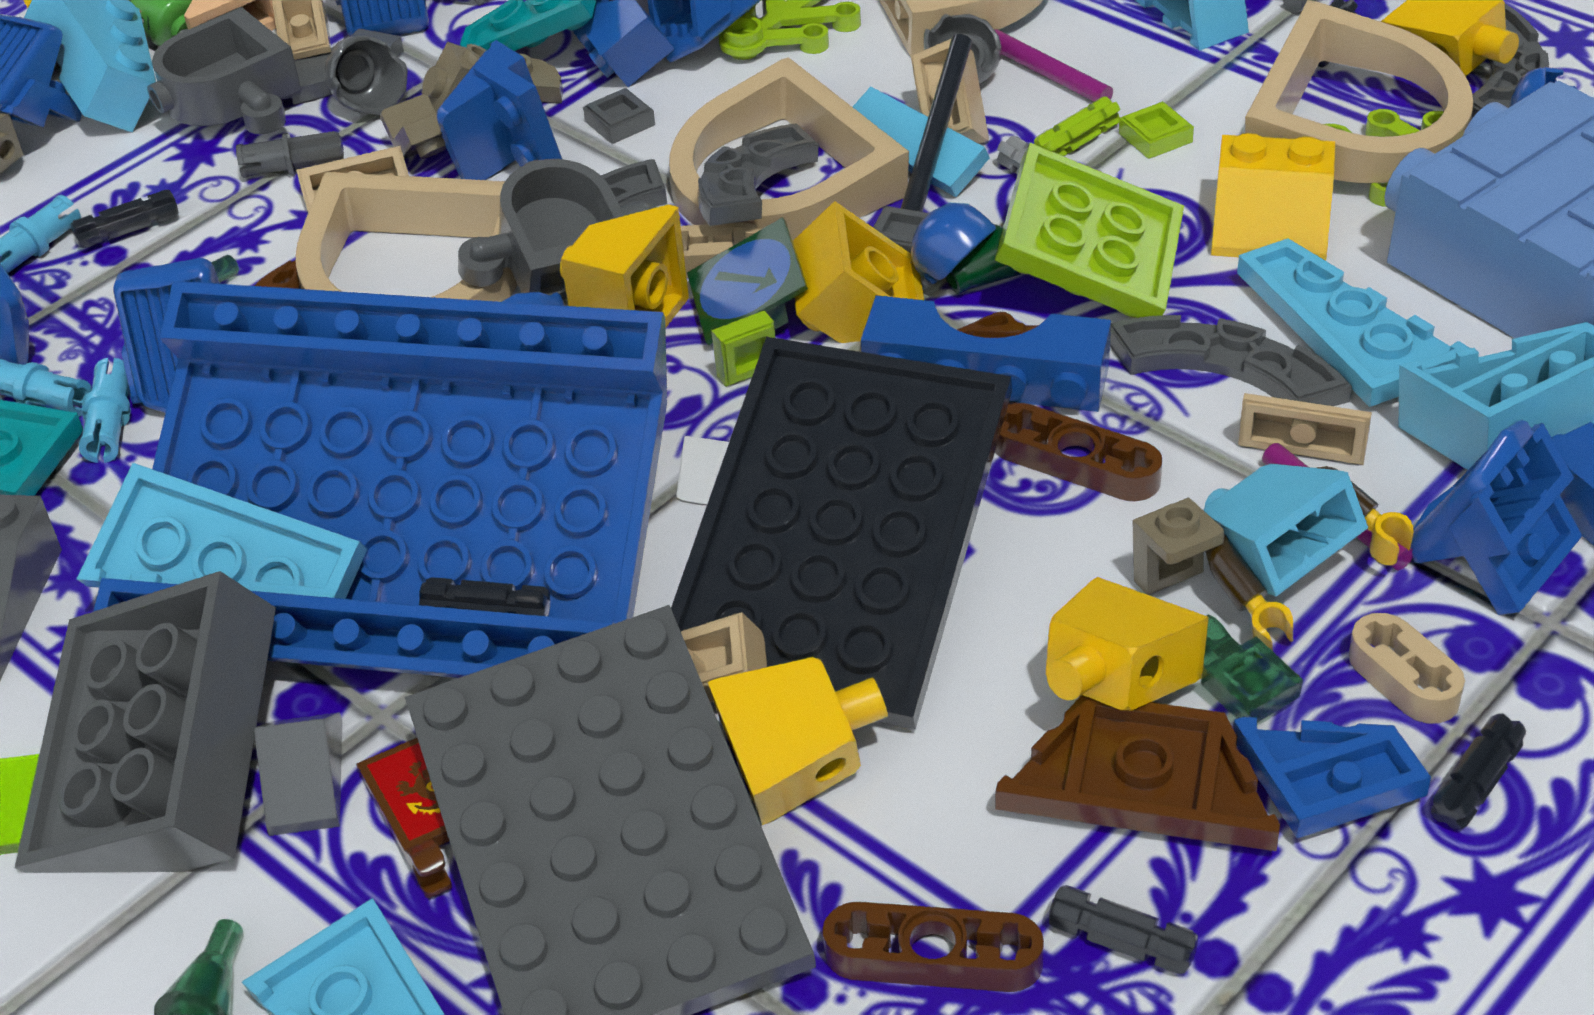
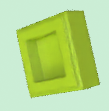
M1163 101L1119 118V134L1148 159L1193 142L1194 126Z
M765 310L712 330L716 375L725 387L752 377L766 337L775 338L774 321Z

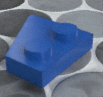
M1241 717L1234 720L1233 730L1237 736L1236 746L1242 755L1248 758L1258 780L1297 839L1428 796L1431 776L1394 725L1359 723L1355 726L1343 727L1332 722L1301 720L1300 732L1257 729V717Z

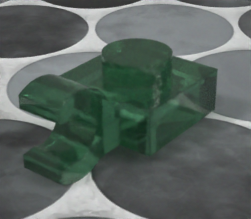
M1209 614L1206 615L1209 619L1201 685L1236 719L1241 717H1257L1258 723L1300 697L1303 679L1257 636L1240 645L1231 637L1220 621Z

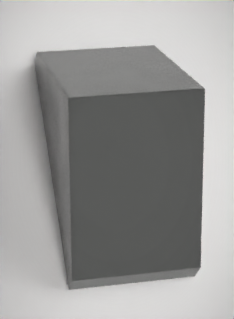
M340 712L271 721L255 727L254 734L265 822L269 836L340 827L342 718Z

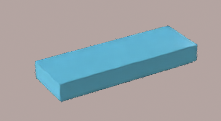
M870 86L853 105V108L909 151L908 171L912 172L928 117ZM947 127L931 184L957 197L990 159L986 148Z

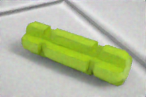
M1101 97L1054 125L1053 128L1039 134L1033 142L1037 146L1065 157L1068 153H1072L1098 137L1102 132H1106L1117 125L1120 118L1118 112L1121 108L1117 102L1112 103L1108 97Z

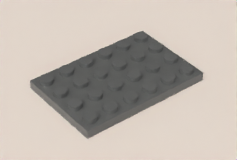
M670 605L405 697L504 1015H691L816 967L814 952Z

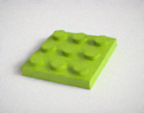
M1029 143L1020 163L995 261L1008 265L1017 272L1030 274L1062 287L1074 295L1084 296L1114 308L1129 317L1162 316L1167 307L1184 205Z

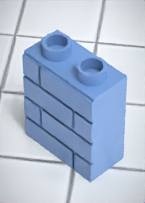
M1559 80L1555 83L1549 82L1509 108L1498 102L1487 104L1472 118L1460 139L1436 154L1426 148H1418L1403 158L1392 173L1385 191V204L1388 209L1395 212L1387 258L1388 264L1513 338L1584 322L1594 325L1593 97Z

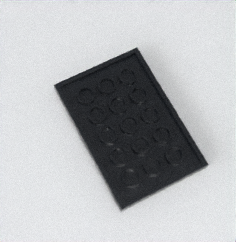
M766 337L671 606L680 631L742 612L763 633L767 667L811 657L819 658L835 691L873 677L881 692L888 713V717L876 722L916 729L1012 394L1011 376Z

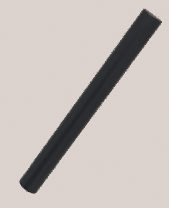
M955 34L951 38L902 202V209L923 212L972 45V40L964 34Z

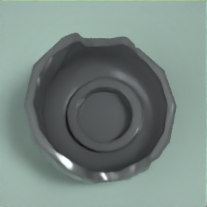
M944 14L931 30L925 29L923 39L924 50L951 39L955 34L968 36L972 40L971 50L975 57L979 84H981L993 74L1001 60L1002 51L999 35L987 20L972 14L952 16Z
M351 35L335 45L325 62L326 85L330 93L341 105L351 111L380 115L384 109L398 104L406 92L408 75L406 63L394 54L387 42L375 36Z

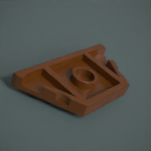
M1081 695L1064 713L1063 722L1058 727L1048 730L1031 747V760L1013 778L1004 775L997 783L995 791V810L1277 851L1280 823L1276 815H1268L1257 793L1258 779L1248 758L1240 754L1236 748L1237 736L1225 712L1153 702L1129 711L1119 710Z

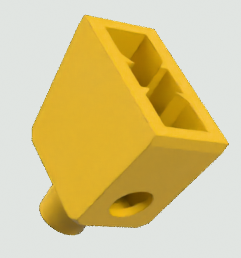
M1406 0L1381 21L1427 40L1448 55L1458 65L1465 77L1487 58L1503 64L1508 63L1516 54L1519 45L1518 35L1506 30L1505 2L1503 0Z
M1096 577L1052 616L1049 624L1045 673L1048 685L1054 694L1064 700H1074L1084 695L1119 710L1132 711L1202 679L1209 617Z
M814 657L720 677L708 682L718 716L762 825L774 821L856 773L861 767L852 731L888 717L884 700L873 677L835 691L821 659Z

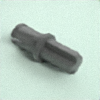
M335 131L292 138L289 133H283L282 139L245 145L237 144L236 156L238 165H242L240 173L243 178L288 170L290 175H294L297 168L344 159V147L341 136Z

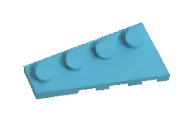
M1289 238L1239 255L1237 274L1320 358L1325 360L1352 386L1351 389L1369 407L1399 397V365L1419 361L1422 365V370L1455 363L1456 352L1471 349L1460 341L1449 346L1434 337L1435 326L1417 315L1406 320L1386 307L1387 297L1372 288L1352 287L1345 283L1342 270Z
M132 463L77 580L87 587L99 588L101 578L181 584L221 571L250 591L345 599L367 548L360 541Z
M373 898L241 982L251 996L271 1015H445Z

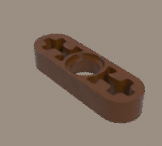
M1014 403L1008 405L995 453L1002 459L1125 501L1146 500L1159 491L1161 486L1162 455L1150 443L1031 404ZM1070 446H1080L1089 449L1091 453L1082 457H1071L1063 454L1061 450Z
M849 902L832 910L823 924L826 962L834 973L850 980L1017 992L1032 986L1039 979L1043 970V934L1035 922L1017 913L872 902ZM862 933L867 935V938L862 943V948L848 947V944L853 939V934ZM892 934L898 935L899 953L889 952ZM936 934L949 939L953 943L954 948L944 957L929 959L918 955L912 949V945L916 940L925 935ZM967 940L977 941V945H975L976 959L967 958ZM1003 945L1018 946L1015 960L1000 958Z

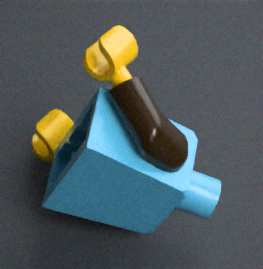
M1269 464L1260 467L1230 490L1219 488L1208 496L1204 511L1224 529V542L1219 546L1206 550L1205 553L1212 575L1239 611L1248 610L1251 614L1253 643L1256 649L1263 654L1271 655L1273 654V644L1266 629L1270 627L1279 628L1293 642V615L1290 609L1282 603L1266 602L1264 597L1267 593L1277 597L1366 529L1372 532L1370 542L1372 557L1384 565L1396 564L1399 554L1398 543L1408 549V551L1410 550L1414 533L1411 520L1406 515L1397 512H1388L1381 515L1376 511L1379 504L1350 480L1348 472L1328 466L1310 468Z

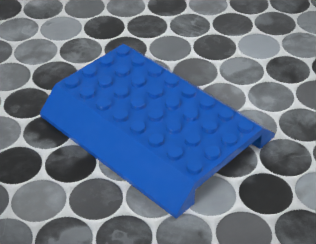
M173 281L159 338L175 354L178 362L152 469L360 541L367 548L345 599L251 591L276 607L267 661L460 678L634 616L667 408L666 328L663 312ZM431 577L453 579L455 585H461L462 580L513 584L515 590H521L522 585L543 586L550 593L549 616L422 606L419 605V591L421 584ZM101 578L94 611L178 584Z

